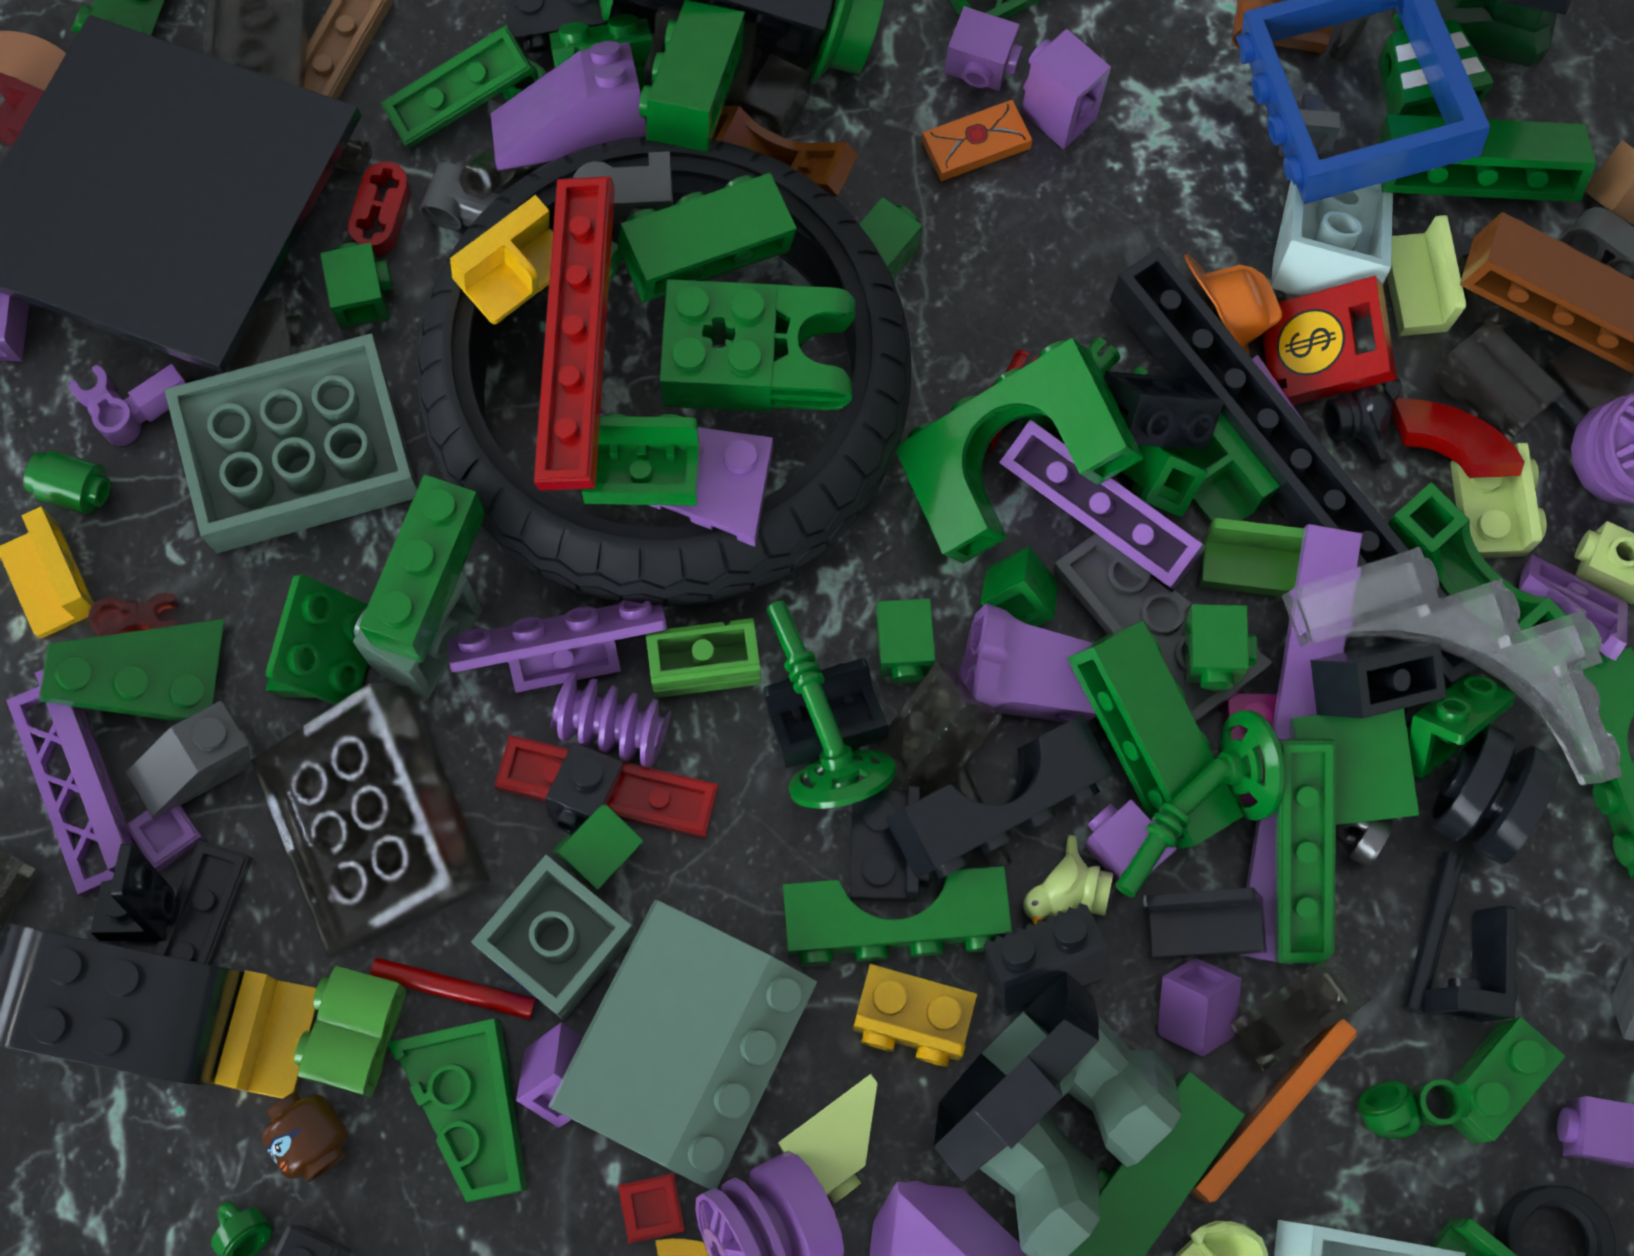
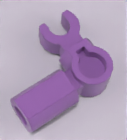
M170 364L129 391L128 394L130 396L123 400L120 394L115 392L114 382L102 367L95 365L92 367L94 374L98 378L95 387L90 390H83L75 380L69 382V389L82 405L88 407L87 410L92 417V422L103 437L112 445L126 446L133 443L139 437L142 427L141 423L146 420L152 422L169 410L164 389L182 385L186 382L176 368Z

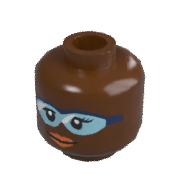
M294 1092L281 1099L267 1111L272 1121L263 1130L261 1142L287 1178L297 1179L304 1177L307 1182H311L329 1171L346 1156L343 1147L349 1138L348 1129L324 1096L314 1094L301 1099L297 1092Z

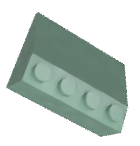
M372 333L164 389L200 536L216 554L412 500L417 492L418 484Z
M654 900L548 1107L709 1190L714 1187L717 1188L817 981L743 941L659 900Z

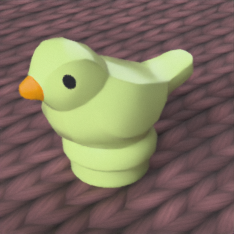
M1068 835L1065 857L1041 884L1033 887L1025 895L1023 902L1024 912L1032 919L1034 925H1036L1038 919L1046 921L1048 915L1056 917L1059 911L1067 913L1069 907L1077 909L1079 903L1087 905L1092 914L1105 916L1113 873L1100 870V866L1088 868L1079 854L1077 836Z

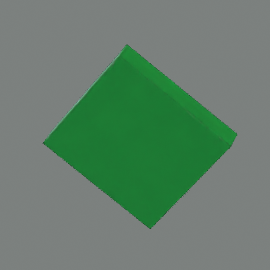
M1404 708L1367 718L1313 715L1290 719L1292 739L1332 738L1336 740V825L1419 816Z

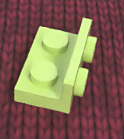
M1515 443L1514 445L1525 462L1520 476L1469 478L1459 464L1453 460L1450 462L1456 507L1470 519V533L1476 548L1483 558L1525 557L1542 542L1547 527L1546 515L1542 508H1538L1535 491L1539 480V470L1535 459H1530L1528 443Z

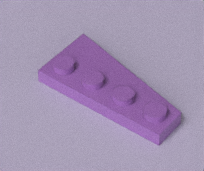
M698 427L701 450L697 506H649L659 510L661 507H665L690 517V521L710 530L716 527L736 535L738 541L755 547L773 452V438Z

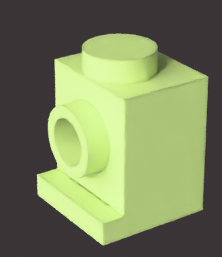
M1606 521L1595 532L1588 530L1581 539L1575 552V558L1581 561L1575 576L1633 605L1634 533Z

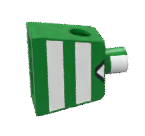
M1396 13L1393 16V22L1397 31L1389 35L1379 55L1378 62L1387 114L1442 117L1399 15ZM1452 19L1445 20V25L1481 105L1494 84L1492 77L1459 22Z

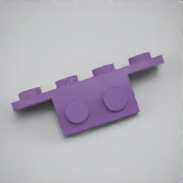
M622 600L619 604L596 609L590 606L577 607L567 612L566 615L546 619L527 617L516 621L511 626L491 630L485 628L468 629L448 640L450 668L452 672H459L508 662L516 693L564 683L572 671L577 673V680L620 672L621 668L615 640L665 630L667 625L662 604L651 605V601L635 603Z

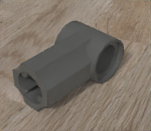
M441 162L437 165L419 207V212L431 223L445 229L458 230L462 225L470 227L477 217L506 189L480 182L471 171L462 166Z

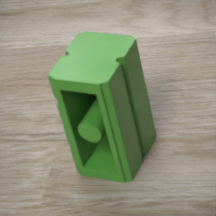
M754 618L733 620L726 626L723 622L671 628L646 634L651 683L655 698L761 685V669Z

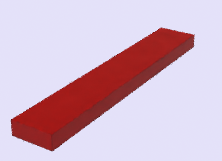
M611 176L557 179L534 483L539 490L590 489L596 486L615 184Z

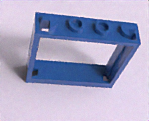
M1286 0L1244 12L1242 33L1236 36L1240 47L1239 59L1242 64L1249 63L1253 73L1251 84L1254 98L1258 105L1265 104L1269 114L1267 126L1270 139L1274 146L1281 145L1285 155L1283 165L1287 181L1292 180L1293 185L1296 184L1304 204L1481 156L1490 125L1435 0ZM1396 8L1445 125L1319 160L1273 42Z

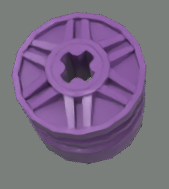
M1634 392L1627 396L1609 400L1590 410L1576 427L1571 444L1573 468L1583 487L1599 500L1617 506L1634 505Z
M786 1151L750 1170L748 1185L734 1177L722 1184L721 1191L714 1187L696 1198L695 1211L698 1226L709 1256L844 1255L842 1233L834 1209L822 1185L810 1167L798 1155L790 1151Z

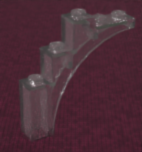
M1420 547L1294 588L1282 595L1300 647L1345 637H1390L1413 642L1440 643L1441 650L1465 658L1503 681L1537 713L1561 745L1580 785L1602 783L1622 776L1618 766L1621 758L1618 744L1614 737L1605 731L1598 712L1601 707L1598 691L1594 684L1585 678L1582 670L1603 663L1599 653L1601 650L1599 632L1596 626L1587 620L1584 610L1521 630L1517 621L1520 618L1519 604L1512 591L1505 589L1502 578L1439 599L1436 591L1439 587L1436 568L1429 558H1424Z

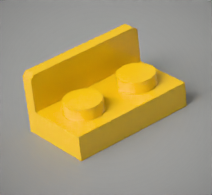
M870 964L852 1031L863 1034L861 1043L867 1046L893 1052L895 1043L917 1049L915 1058L920 1061L948 1067L949 1059L960 1061L964 1056L965 1041L977 994Z

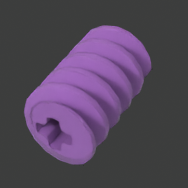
M572 671L563 683L555 702L551 729L553 730L557 725L558 738L565 742L571 740L578 731V743L585 747H590L598 738L599 751L605 755L610 754L619 743L620 758L627 762L640 749V764L645 768H649L657 760L672 713L670 710L665 717L659 716V699L656 698L651 700L644 711L640 710L638 692L635 691L631 693L624 704L618 703V686L612 685L604 697L598 696L597 679L594 678L590 680L583 691L578 690L577 673Z

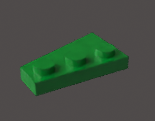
M224 619L49 643L46 649L38 701L181 722L213 704Z

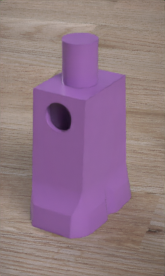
M985 604L974 615L965 653L959 667L960 716L983 717L987 714L1002 713L1067 723L1083 715L1085 721L1089 722L1097 716L1067 657L1093 643L1026 624L1014 618L1006 610Z

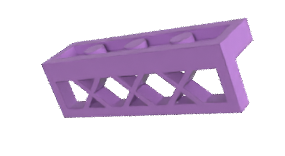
M43 670L35 672L39 683L38 687L6 701L78 895L84 897L100 890L101 881H113L120 845L125 843L135 844V841L125 827L128 824L85 709L46 703L53 721L49 732L47 733L32 727L26 709L41 703L38 701ZM36 737L45 740L41 749L39 747ZM56 744L62 746L71 769L66 781L51 776L46 766ZM54 785L63 788L59 797L57 796ZM74 792L80 794L89 818L84 830L68 824L64 815ZM71 833L81 836L77 846ZM95 841L99 844L108 870L88 878L82 861L91 842Z

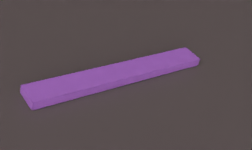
M1312 524L1304 527L1272 724L1278 739H1292L1291 718L1317 715L1310 660L1344 652L1362 533ZM1274 813L1271 817L1257 820L1246 884V888H1255L1263 897L1267 953L1237 955L1277 962L1275 960Z

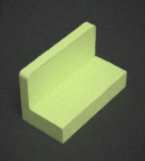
M1447 215L1435 216L1425 233L1392 236L1391 269L1387 275L1399 336L1448 332L1466 307Z

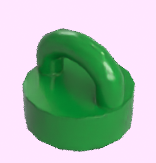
M1399 1081L1378 1083L1363 1092L1357 1101V1110L1364 1125L1368 1130H1371L1380 1137L1403 1139L1414 1135L1420 1129L1421 1118L1418 1113V1104L1411 1088L1405 1083Z
M226 1201L218 1207L220 1227L213 1235L210 1245L217 1256H255L270 1240L273 1228L260 1209L248 1208L240 1211L236 1204Z

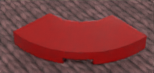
M1397 398L1393 403L1391 416L1404 446L1427 448L1436 451L1459 464L1469 478L1521 475L1525 462L1518 450L1496 428L1478 417L1448 405L1426 400Z

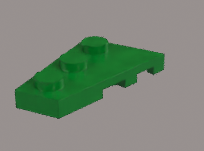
M493 1018L387 1042L395 1060L400 1061L412 1085L409 1088L418 1106L423 1107L437 1135L436 1142L465 1201L475 1202L528 1190L501 1020Z

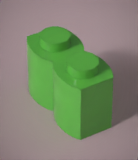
M335 966L330 978L324 976L320 980L314 995L313 1008L319 1010L317 1021L311 1032L305 1031L301 1035L297 1044L294 1063L300 1065L298 1076L310 1082L371 1098L383 1069L388 1050L387 1042H390L397 1026L407 989L394 981Z

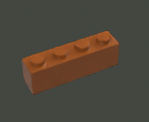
M1501 212L1474 236L1461 278V286L1634 374V279L1504 212Z

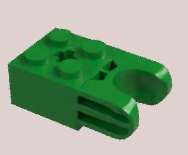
M667 279L660 370L663 407L772 412V408L842 409L852 399V381L843 368L812 361L804 355L801 347L805 341L814 336L844 332L855 318V298L847 290L833 287ZM715 345H726L720 348L713 347Z

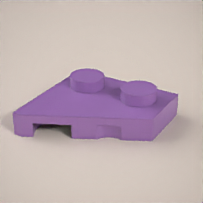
M1533 554L1530 556L1521 570L1519 590L1534 596L1549 597L1588 635L1584 638L1585 641L1608 658L1616 661L1627 645L1628 602Z

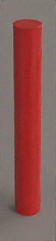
M378 957L374 959L370 970V975L400 983L405 988L528 1020L533 1018L537 1004V998Z

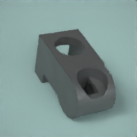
M670 151L649 152V166L613 168L605 162L593 161L585 163L578 168L573 178L611 176L615 184L613 224L625 222L628 217L640 210L654 209L656 212L673 206Z

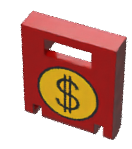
M1376 275L1278 302L1282 310V318L1277 324L1262 334L1266 367L1280 387L1287 386V388L1282 390L1293 406L1397 380L1383 284ZM1352 312L1358 319L1371 316L1376 350L1358 354Z

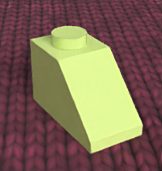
M871 1074L778 1142V1147L783 1153L790 1151L798 1155L810 1167L826 1195L829 1196L834 1204L862 1184L856 1173L866 1165L878 1084Z

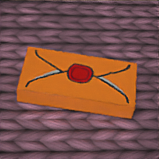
M1013 99L922 132L921 139L941 182L1031 149L1032 138Z

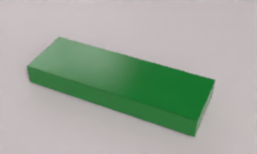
M505 25L381 102V105L404 145L412 148L535 71L512 30Z

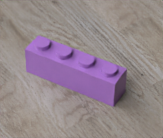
M1032 420L1027 423L999 462L1170 588L1176 589L1206 549L1205 545L1112 478L1096 485L1080 475L1066 445Z

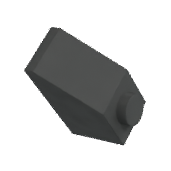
M219 701L171 726L125 773L150 816L155 820L170 812L173 808L181 806L252 767L249 744L222 701Z

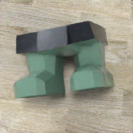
M1068 973L1064 974L1044 991L976 1058L942 1098L938 1107L934 1148L962 1182L980 1169L1015 1196L1020 1249L1028 1256H1069L1091 1235L1101 1219L1097 1165L1062 1133L1047 1113L1066 1093H1069L1093 1111L1105 1148L1126 1167L1141 1161L1173 1130L1182 1115L1173 1068L1154 1050H1130L1099 1016L1094 996Z

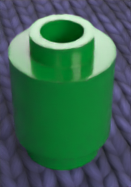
M55 450L47 453L36 452L29 460L24 473V487L26 491L34 493L37 500L86 515L93 512L96 507H102L110 493L111 482L106 477V471L102 464Z

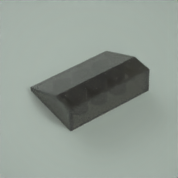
M370 683L251 760L328 957L337 956L446 907L490 881L410 686Z

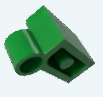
M1521 1016L1501 1022L1451 1080L1437 1079L1418 1084L1412 1089L1418 1104L1421 1125L1433 1128L1451 1124L1472 1144L1495 1141L1565 1058V1055ZM1431 1088L1440 1092L1445 1099L1446 1111L1441 1118L1432 1115L1427 1108L1426 1096Z

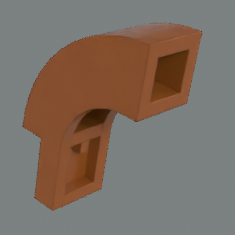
M740 106L723 107L712 138L744 146L781 161L818 184L833 197L839 196L858 156L848 142L804 143L781 137L755 122Z

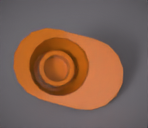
M1185 254L1184 257L1190 270L1215 305L1223 325L1250 357L1248 344L1270 327L1277 324L1282 318V310L1271 283L1264 274L1253 267L1236 265L1206 273L1195 259L1189 254Z

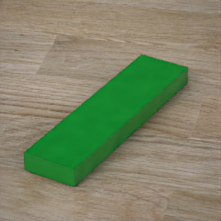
M1332 738L1278 739L1285 763V788L1282 801L1275 812V960L1278 963H1335L1336 740Z

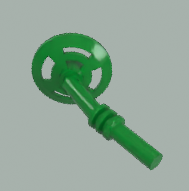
M781 600L770 604L766 608V612L787 658L784 667L789 673L788 676L791 683H794L793 688L795 692L803 695L823 748L819 755L820 759L802 768L791 779L788 787L791 799L803 807L826 809L850 805L877 794L887 787L896 775L894 759L881 751L851 749L850 746L844 745L822 687L825 678L823 673H820L819 664L815 662L814 653L806 650L786 602ZM871 757L876 758L880 763H872ZM823 770L824 774L822 776L817 774V772ZM859 775H862V776L866 777V778H864V779L858 781V780H859ZM808 777L810 784L814 787H806L802 784V780Z
M1243 710L1233 713L1226 720L1220 734L1218 758L1213 760L1169 803H1161L1158 808L1160 813H1155L1152 817L1153 823H1148L1145 828L1148 834L1115 884L1120 892L1126 896L1135 897L1167 847L1173 848L1177 843L1176 838L1181 837L1184 832L1183 828L1189 825L1190 819L1188 815L1222 783L1229 786L1244 815L1243 817L1254 821L1263 820L1271 817L1276 812L1284 794L1285 763L1277 735L1270 723L1261 714L1252 710ZM1240 725L1248 729L1243 739L1232 740V730L1236 726ZM1259 747L1261 749L1264 760L1265 783L1263 782V762L1261 759L1260 752L1258 750ZM1251 793L1258 802L1254 806L1249 807L1241 802L1240 795Z

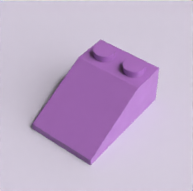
M603 41L593 45L590 49L580 50L491 113L497 170L554 161L567 154L596 144L622 138L646 136L645 117L639 116L641 94L630 43L619 44L614 41Z

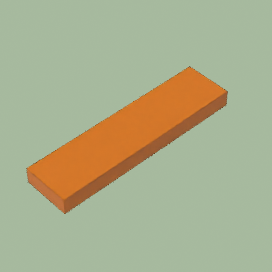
M1337 1019L1324 1027L1226 1141L1190 1192L1199 1203H1213L1221 1196L1356 1038L1357 1030L1345 1019Z

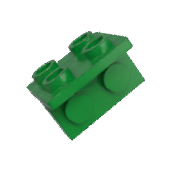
M294 575L266 669V676L269 678L266 691L282 698L316 697L345 710L355 709L368 663L353 643L356 637L354 635V628L358 618L367 608L368 604L307 575Z

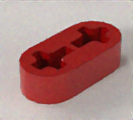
M381 161L373 164L366 170L349 218L348 230L353 243L366 244L371 242L376 257L386 255L397 243L411 197V188L405 171L398 164ZM388 180H393L396 188H388L384 201L381 202L377 186L385 187ZM376 217H378L383 233L375 232L372 239H366L363 230H372Z

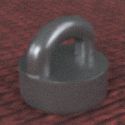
M1392 819L1340 824L1336 825V833L1341 840L1351 845L1348 857L1367 866L1372 864L1382 850L1393 829L1394 823H1392ZM1355 826L1359 828L1360 831L1357 834L1354 831L1350 830L1349 827Z

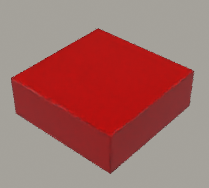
M675 1173L618 1185L629 1244L686 1231Z

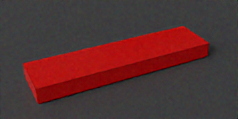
M509 735L494 785L496 790L546 802L545 797L569 749ZM623 762L624 770L607 803V806L619 818L706 840L719 789L718 784Z

